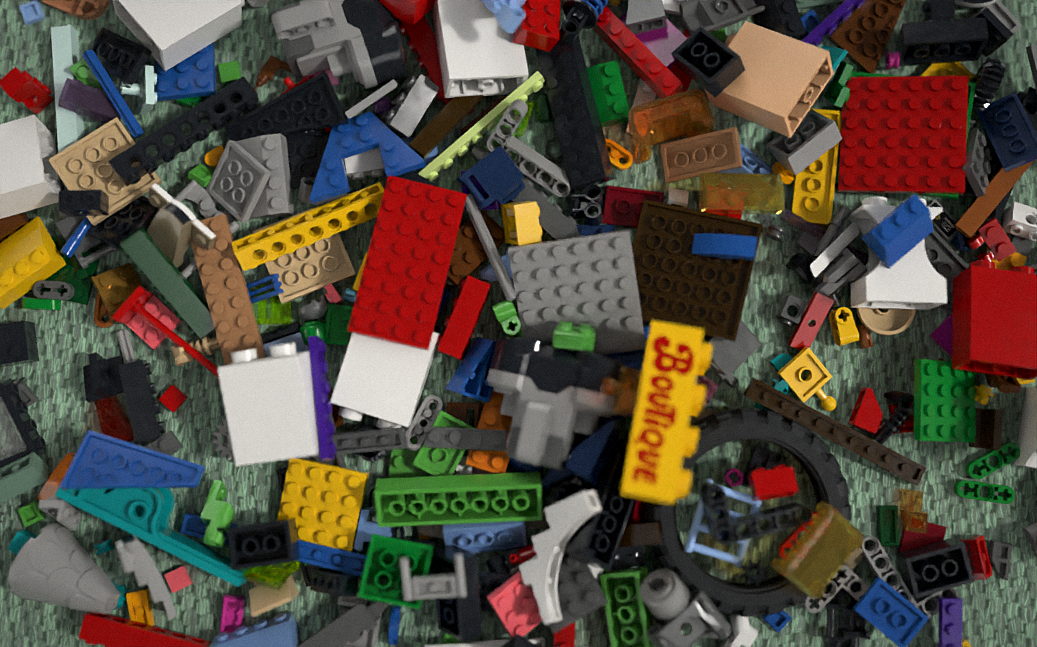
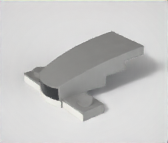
M132 534L124 539L115 541L116 549L125 572L134 571L139 586L147 584L153 602H162L168 619L177 617L161 574L139 539Z

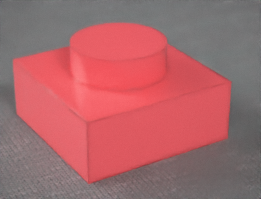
M332 283L324 287L327 291L325 296L330 303L334 302L336 305H340L344 302Z

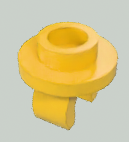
M980 384L979 387L974 386L977 389L975 401L986 405L989 401L988 396H994L991 393L992 389L983 384Z

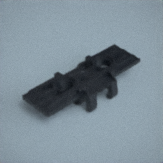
M836 571L838 575L835 577V579L838 576L843 577L845 574L843 572ZM854 572L861 579V573ZM832 577V581L837 584L838 582ZM857 581L853 582L850 586L851 591L858 592L861 584ZM843 587L825 605L827 608V622L824 640L830 642V647H841L840 642L844 643L849 638V644L846 647H859V637L870 639V632L865 630V618L853 609L858 601ZM844 595L850 597V603L847 606L841 603V597ZM835 609H839L837 634H835Z

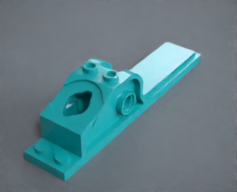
M58 488L54 495L237 587L247 582L252 574L248 572L249 568L232 571L230 558L170 529L169 518L175 505V498L170 488Z

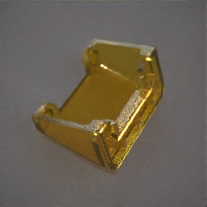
M820 501L815 507V510L818 511V516L813 515L812 519L814 521L789 553L786 551L783 553L786 557L781 560L776 557L770 564L771 567L811 599L820 598L824 594L828 583L855 549H859L864 543V535L834 507L823 501Z

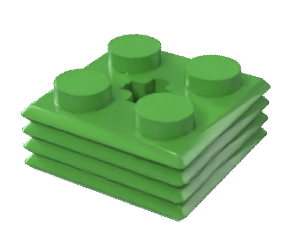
M560 321V324L556 325L553 332L552 346L554 348L594 350L596 329L592 328L591 324L581 323L580 326H572V322Z

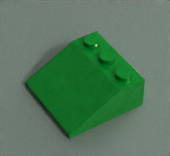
M617 60L587 68L602 128L628 122L631 115Z
M372 534L358 597L420 610L422 599L404 600L400 558L408 557L410 578L427 575L433 546Z

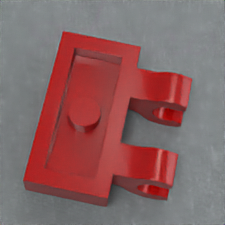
M992 218L982 224L977 230L979 234L967 240V243L973 249L980 247L983 242L988 246L989 250L978 255V260L992 261L995 258L999 262L1017 251L996 218Z

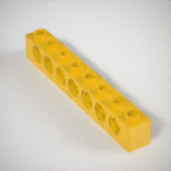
M378 182L231 242L234 254L243 271L254 269L265 262L273 261L282 255L293 253L304 246H310L321 239L329 238L333 234L346 231L355 225L366 223L378 216L384 188L381 182Z

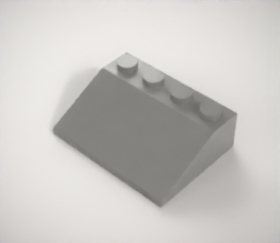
M279 133L236 141L271 172L249 220L295 215L286 137Z

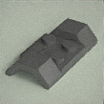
M687 0L679 5L681 21L690 35L700 26L708 32L712 30L715 32L746 20L747 17L765 10L764 5H756L753 0Z

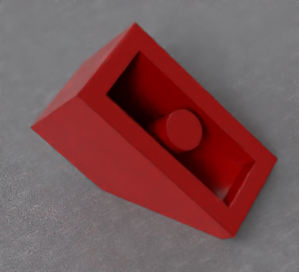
M862 388L848 425L869 434H876L882 426L883 421L881 419L883 414L872 389Z

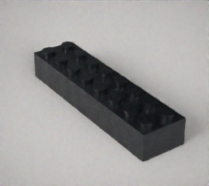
M579 36L569 45L563 44L559 40L550 52L536 49L570 188L582 191L589 185H599L615 179Z

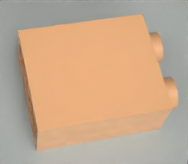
M745 21L738 33L730 34L725 41V45L741 57L745 71L716 98L708 91H706V94L713 106L791 138L834 74L829 51Z

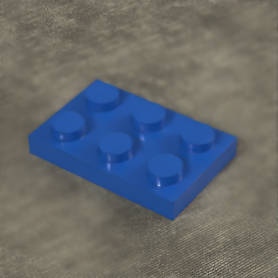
M880 577L874 580L853 607L857 613L898 647H907L929 619Z

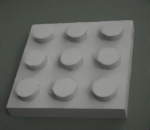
M229 140L206 191L241 223H247L271 172L237 142Z

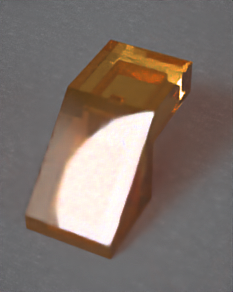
M901 489L899 511L905 531L926 533L928 513L922 512L923 491Z

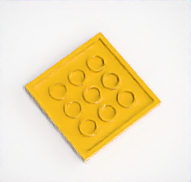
M305 458L289 459L277 520L295 518L297 537L300 540L352 552L354 550L369 473Z

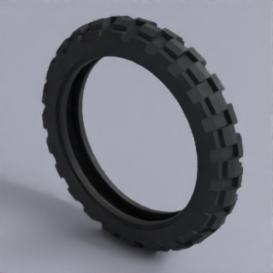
M753 408L730 409L710 414L689 425L690 427L699 428L695 453L691 454V458H682L681 469L689 471L704 454L726 442L741 439H758L771 442L790 453L804 468L813 485L817 512L825 516L827 525L791 567L773 578L760 581L756 587L755 583L746 585L747 583H735L717 578L704 571L691 559L688 553L684 551L685 548L677 528V498L671 506L644 502L645 523L659 521L662 542L649 545L661 569L673 571L685 584L689 594L696 588H701L719 612L727 615H741V617H757V615L763 614L771 615L782 612L783 609L792 605L795 607L805 601L808 595L814 591L817 592L827 582L826 578L832 570L835 571L842 559L840 557L841 551L847 546L850 532H848L849 521L852 520L851 505L849 504L848 497L850 492L846 478L843 477L840 470L841 466L834 454L806 426L794 419L790 420L782 416V414ZM816 518V524H815V525H816V526H819L820 523L818 522L819 519H817V518Z

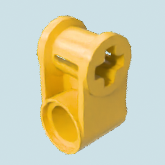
M847 307L831 310L828 317L835 343L838 346L858 341L859 332L851 310ZM842 314L843 317L839 319L838 315Z

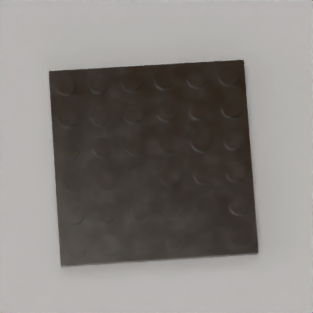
M644 199L632 246L642 320L650 323L658 321L703 329V335L735 342L755 257L753 261L694 255L692 254L694 235L729 234L757 237L756 256L763 224Z

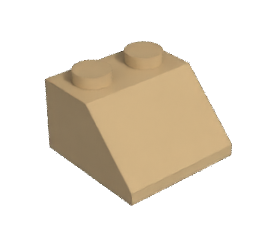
M282 570L273 574V579L266 581L263 578L253 583L254 587L249 590L252 617L287 603L300 594L291 571L285 573Z

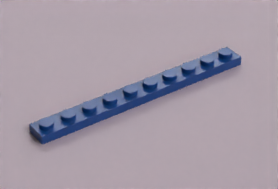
M185 513L181 533L204 539L206 525L209 524H204L200 518L201 515ZM231 523L230 528L241 525ZM224 532L222 533L226 537L224 544L229 545L228 533ZM298 539L300 559L296 561L363 576L367 560L366 554L345 551Z

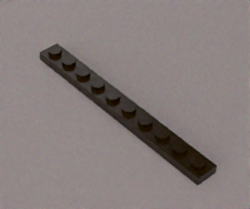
M751 378L743 396L776 413L782 414V416L790 420L794 419L812 432L918 486L926 470V467L756 378Z

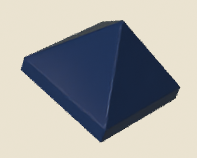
M958 231L951 244L961 251L969 252L968 238Z

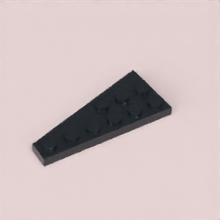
M324 71L224 127L229 139L236 142L261 135L279 133L283 136L349 124L328 74Z

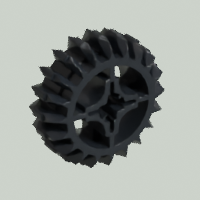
M987 58L980 65L971 81L976 83L972 110L982 112L992 102L1006 71L1004 62L995 58Z

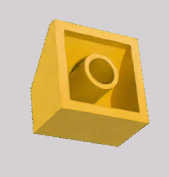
M523 201L501 204L505 243L525 245L541 242L543 231L541 225H539L540 208L537 202Z

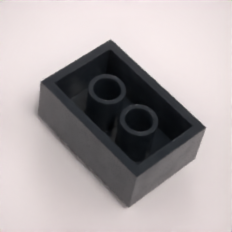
M701 26L671 53L677 67L715 98L745 71L741 57Z
M295 518L228 528L232 571L294 562L300 559Z
M954 537L896 553L903 582L915 598L975 582L965 544Z

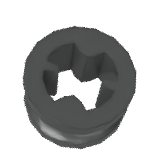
M769 225V231L765 235L768 238L781 242V236L785 234V231L775 225Z

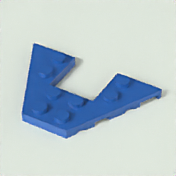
M370 111L349 118V124L332 127L309 199L313 204L350 192L343 159L378 147L380 148L387 177L426 167V164L417 153Z

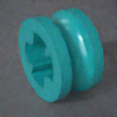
M112 539L94 545V548L97 549L96 555L115 549L114 546H111Z

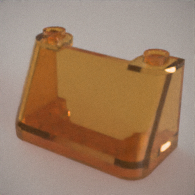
M691 89L635 106L629 110L628 123L635 164L638 165L649 161L652 155L650 147L652 145L685 135L687 138L713 131L715 119L705 94L701 90Z

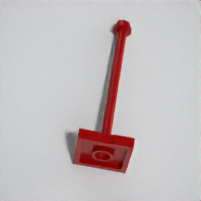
M138 286L112 316L117 322L128 324L135 315H140L177 346L183 347L187 354L219 378L216 365L144 309V305L154 294L149 289Z

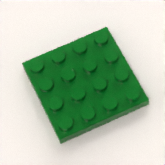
M915 359L914 440L975 443L976 390L974 386L976 372L952 369V361Z

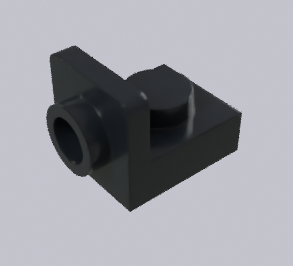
M798 252L790 258V261L786 264L787 269L794 270L804 284L809 285L815 279L814 275L810 272V264L814 262L810 255Z

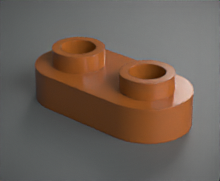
M97 293L94 322L99 327L110 328L116 322L112 318L115 312L109 314L99 293ZM105 315L109 316V320L107 322L104 321Z

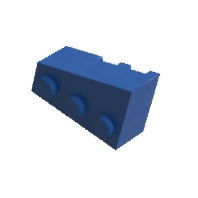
M477 337L445 389L489 403L493 387L487 383V377L496 342Z

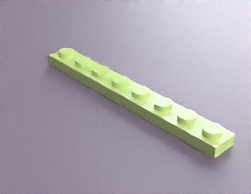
M539 71L535 72L418 174L431 182L435 180L443 168H449L457 156L464 155L471 144L478 143L483 138L485 132L493 130L498 125V121L501 120L514 100L519 99L526 102L527 96L533 91H539L543 87L545 80Z

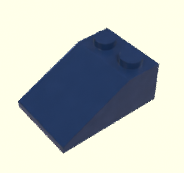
M611 420L577 446L573 453L570 452L567 462L565 461V464H567L565 468L573 475L595 485L622 431L616 421Z

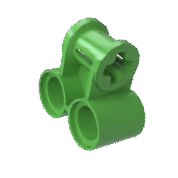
M504 300L493 305L492 308L505 336L523 338L521 324L512 301Z

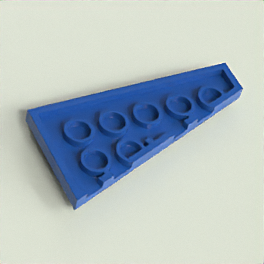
M88 430L60 488H197L206 468L199 464Z

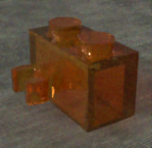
M622 367L619 383L612 379L604 378L601 393L607 395L616 394L613 411L620 412L621 414L635 415L643 371Z

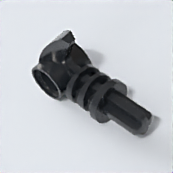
M889 391L884 394V398L897 401L898 406L894 409V415L892 413L889 414L891 417L889 420L887 418L882 420L885 424L873 437L876 442L883 444L894 432L899 434V426H905L904 421L910 420L909 415L914 417V396L912 394L901 391Z

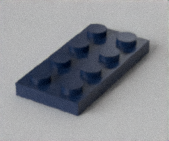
M1016 92L991 102L982 112L977 111L1005 172L1037 160V133Z

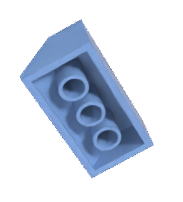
M282 612L275 615L274 618L268 620L261 619L254 625L238 627L230 634H227V632L220 633L214 638L211 647H297L300 632L293 613Z

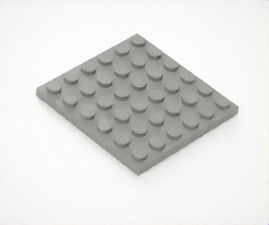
M629 229L508 247L514 288L518 295L516 300L523 338L540 339L553 343V332L556 325L560 324V321L572 322V326H580L581 323H587L596 329L594 350L591 351L593 353L605 355L646 349Z

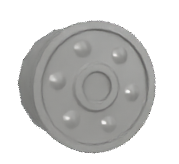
M655 570L646 576L641 584V598L648 606L650 612L657 618L669 619L675 617L683 611L688 603L689 592L687 587L671 570Z

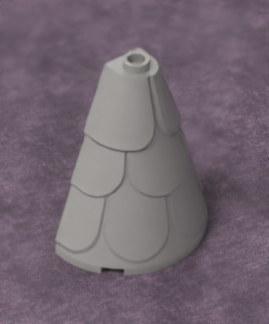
M57 522L40 530L41 534L35 539L31 537L17 554L8 577V584L12 587L10 591L16 596L25 600L48 603L49 605L69 607L72 610L101 614L111 613L117 606L120 593L102 568L96 565L85 548H82L69 529L63 524Z

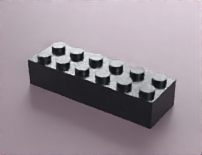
M617 439L596 484H590L588 491L595 490L602 511L592 515L578 527L570 538L565 551L592 567L608 571L611 569L635 501L634 499L620 497L629 442L624 439Z

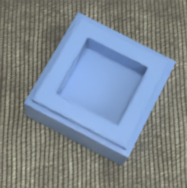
M38 0L19 6L24 22L27 25L46 19Z

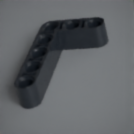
M707 482L703 484L700 490L709 534L713 540L722 545L804 525L812 519L811 509L797 502L731 518L725 491L721 486ZM715 488L716 494L710 498L709 493ZM720 509V515L714 518V512ZM802 509L801 516L797 517V512ZM782 514L783 518L781 522L778 523V516ZM763 519V525L758 528V522ZM744 524V530L739 533V526ZM722 529H724V530H725L724 536L721 537V538H719V537H718L719 532H720Z

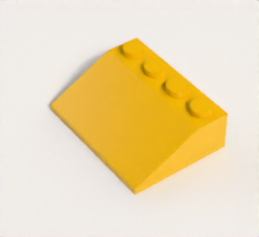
M38 216L0 243V308L5 309L33 289L36 282L47 279L66 265L45 225Z

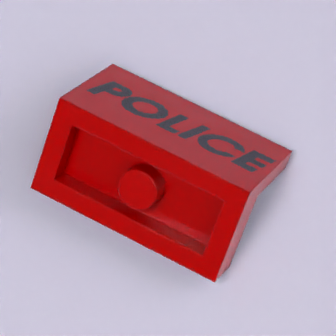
M976 535L970 539H961L960 541L965 544L974 580H986L992 576L993 572L984 535Z

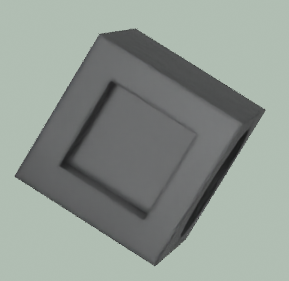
M789 294L784 297L776 318L780 319L781 324L789 327L799 324L808 302ZM788 307L793 308V310H794V316H793V317H791V316L788 315V313H787V308H788Z

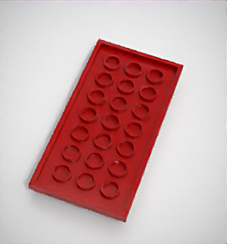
M388 176L348 332L429 351L467 194L395 176Z

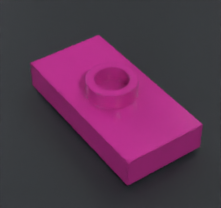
M224 595L220 633L227 632V634H230L242 626L246 596Z

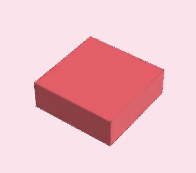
M185 565L164 575L172 593L193 584Z

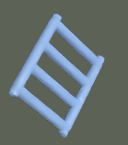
M707 479V480H706V483H707V482H712V483H714V481H712L711 479ZM721 486L726 496L752 504L749 514L760 510L762 500L753 502L752 495ZM700 497L684 551L702 553L734 563V566L741 568L750 539L736 542L740 544L737 555L695 543L699 531L709 534L708 525L701 523L705 512L702 498ZM717 509L714 514L720 515V509ZM729 510L731 518L743 516V514ZM721 530L718 537H723L725 530Z

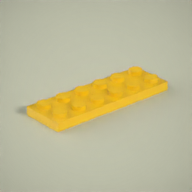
M810 108V110L812 109L835 121L839 132L841 131L842 111ZM839 142L807 166L802 172L795 175L790 222L829 226L828 224L832 218Z

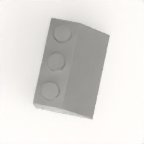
M811 109L791 138L779 134L766 147L784 169L797 175L830 148L834 147L835 144L842 140L835 121Z

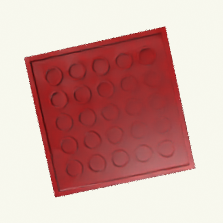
M968 76L851 77L845 85L850 88V96L847 102L842 105V140H840L838 192L965 193V171H963L962 167L966 164Z

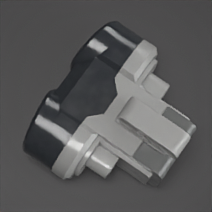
M304 0L275 9L272 12V21L277 37L280 38L287 63L295 77H303L331 68L334 78L353 72L356 83L360 82L362 87L368 89L388 83L392 79L404 78L407 74L405 67L406 58L402 48L398 21L392 19L390 11L379 0Z
M519 337L498 339L495 343L487 383L489 386L494 387L495 392L504 394L500 414L513 416L507 442V457L534 465L567 470L565 468L567 465L565 461L567 462L568 454L570 452L573 453L577 447L580 433L593 435L597 429L599 416L611 418V415L622 413L631 374L629 367L619 363L617 360L606 358L588 350L570 351L554 348L552 342Z

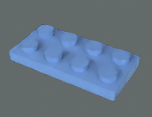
M525 521L443 525L446 547L455 545L472 553L520 549L527 546Z

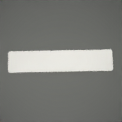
M856 221L810 264L815 278L860 233Z

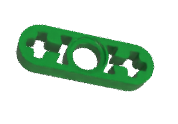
M1015 443L1001 444V450L992 449L968 462L965 466V473L969 478L981 479L1020 457V447ZM1008 448H1013V451L1011 452L1012 456L1001 455L1008 452ZM991 455H994L997 459L995 466H990L988 463V458ZM983 465L985 467L978 469V474L972 473L974 470L973 466L980 467Z
M958 480L954 484L955 494L962 498L1009 504L1015 497L1013 489L1009 486L969 480ZM965 485V487L974 489L973 492H964L961 491L960 488ZM982 486L988 489L986 497H981L979 494ZM995 491L1005 492L1007 497L996 496Z

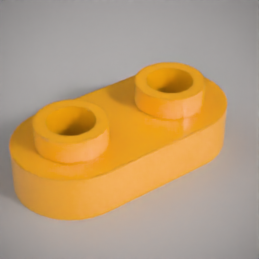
M605 139L606 145L610 149L611 165L621 171L629 169L633 163L632 154L613 140ZM624 158L626 160V163L621 164L619 162V159Z

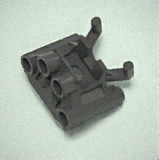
M696 588L690 592L686 607L675 617L661 619L653 615V619L657 624L647 632V638L655 647H692L698 639L705 636L715 639L728 637L731 633V627L703 590ZM684 623L691 624L692 629L689 634L681 633V626Z

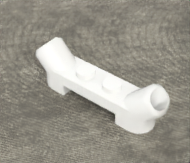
M731 614L730 621L733 633L729 639L726 638L722 642L720 647H740L741 645L750 647L758 635V630L749 624L748 617Z

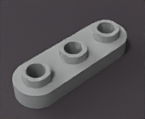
M431 395L424 399L406 431L407 449L417 451L422 447L425 441L426 427L433 426L440 411L443 409L442 400L438 396ZM430 405H436L434 410H431L429 407ZM426 422L427 425L425 427L420 426V423ZM412 439L418 440L416 444H412L410 441Z

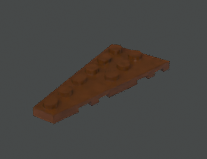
M866 0L859 9H856L841 24L828 40L837 48L848 51L846 56L864 73H874L906 0Z

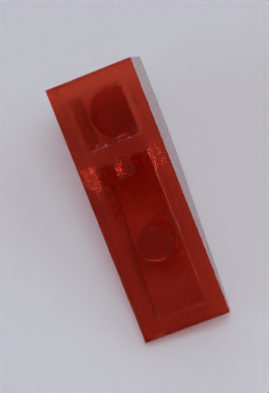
M117 395L94 401L103 435L125 442L135 439L131 423Z

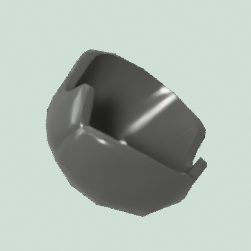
M321 295L319 298L308 302L307 305L298 309L299 316L310 321L322 318L328 310L325 295Z

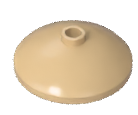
M857 308V313L862 323L869 330L880 335H894L904 331L912 323L916 310L883 309V311H880L878 308Z

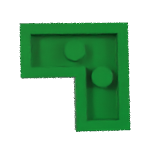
M845 61L840 62L824 95L827 100L838 107H842L843 103H846L850 96V88L845 84L852 77L854 66Z

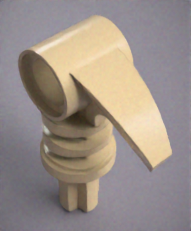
M204 336L202 341L201 339L196 340V344L194 341L188 343L203 356H206V353L213 355L214 350L220 348L217 337L210 339L209 336ZM177 345L170 347L176 366H183L186 362H194L193 357L187 354L183 347Z

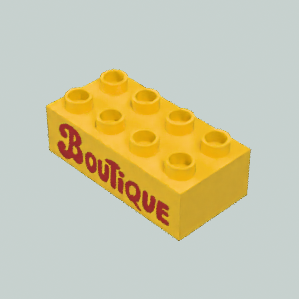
M652 321L620 497L671 506L675 503L676 498L684 499V497L688 496L692 472L681 469L683 457L691 458V454H694L696 450L699 428L688 426L689 416L697 417L698 412L703 407L706 386L695 384L696 375L704 377L705 370L709 368L713 346L712 344L702 342L703 329Z

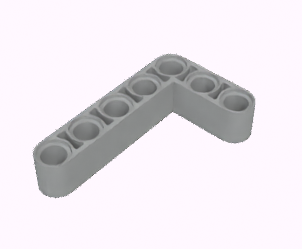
M514 100L488 139V150L492 152L498 146H502L523 174L556 196H567L571 190L567 172L512 136L528 111V106L524 101Z
M864 534L856 539V545L863 550L861 554L864 556V560L875 579L880 577L886 582L887 576L891 575L892 580L889 585L898 593H902L905 599L928 618L939 613V597H942L943 591L913 598L879 541L872 536ZM870 540V547L865 549L864 543ZM880 557L881 564L876 567L875 561ZM954 588L946 590L947 594L945 597H957V592ZM929 600L930 605L925 609V602Z

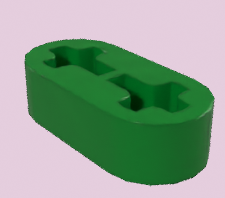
M23 298L22 309L61 311V300Z

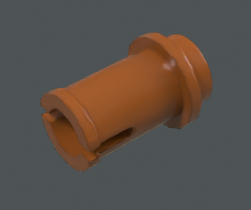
M864 324L857 325L861 349L873 347L874 344L872 343L869 329Z

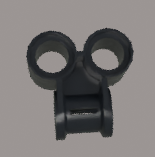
M592 184L587 186L584 194H570L566 196V202L568 203L566 217L569 215L573 219L586 218L590 226H598L603 222L601 209L603 196L598 185ZM592 195H597L596 198H590ZM591 213H598L595 216H590Z

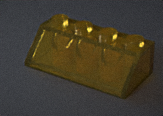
M700 173L699 211L734 214H780L784 211L785 190L780 174Z

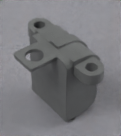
M740 320L735 342L706 335L702 338L703 343L713 345L709 369L731 388L738 383L737 378L732 373L761 345L758 338L742 320Z

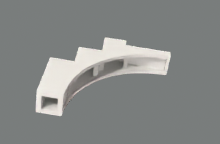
M595 490L580 492L545 508L546 520L551 529L531 537L533 548L538 558L519 565L521 578L525 586L532 585L533 593L537 599L540 616L544 621V625L562 620L557 589L560 562L570 538L578 527L592 515L602 511Z

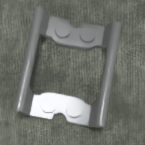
M194 179L174 198L179 202H182L184 199L195 201L199 212L206 219L226 214L232 234L240 227V224L226 210L218 211V202ZM184 252L183 264L177 269L187 279L198 267L196 260L194 259L190 263L189 256Z

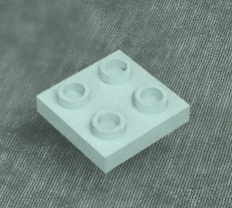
M144 66L137 78V84L133 83V85H130L123 81L120 83V89H122L120 94L138 96V115H147L152 110L154 104L157 103V92H154L157 74L154 73V66Z

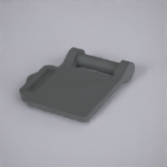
M85 216L67 217L56 223L66 242L73 235ZM87 232L74 255L83 269L89 267L88 264L113 251L116 253L119 250L107 245L83 257L82 253L103 243Z

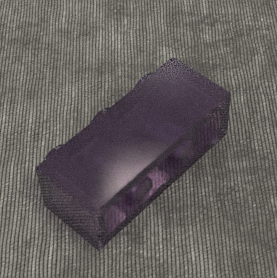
M66 79L59 97V107L105 124L116 117L120 121L122 120L102 89L90 87L77 79Z

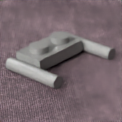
M454 554L456 575L455 573L413 576V578H410L408 557L400 558L404 600L467 596L463 554Z

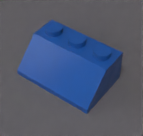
M914 194L861 238L889 269L934 231L930 210Z

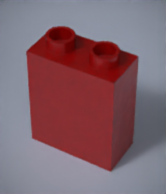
M978 260L969 263V268L953 278L952 369L1026 380L1037 378V275H1035L1034 268L1015 266L1007 271L995 269V263L992 261Z

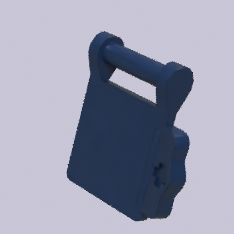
M498 146L457 178L460 184L463 183L478 202L480 210H483L496 199L500 204L516 199L519 192L525 188V184L522 181L524 175L502 146ZM472 174L490 196L486 200L469 179Z

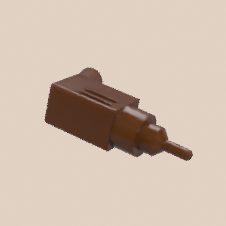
M271 55L256 77L254 90L256 91L258 87L266 85L269 80L272 81L280 69L292 73L288 63L278 60Z

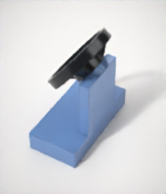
M365 506L361 509L354 550L362 551L366 547V542H371L372 534L396 539L397 530L400 529V540H404L403 526H395L393 528L378 527V522L371 521L373 507Z

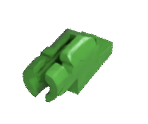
M214 479L200 518L204 524H209L206 525L204 543L213 547L223 548L226 537L222 533H228V528H230L235 512L230 503L221 501L225 499L227 494L224 483Z

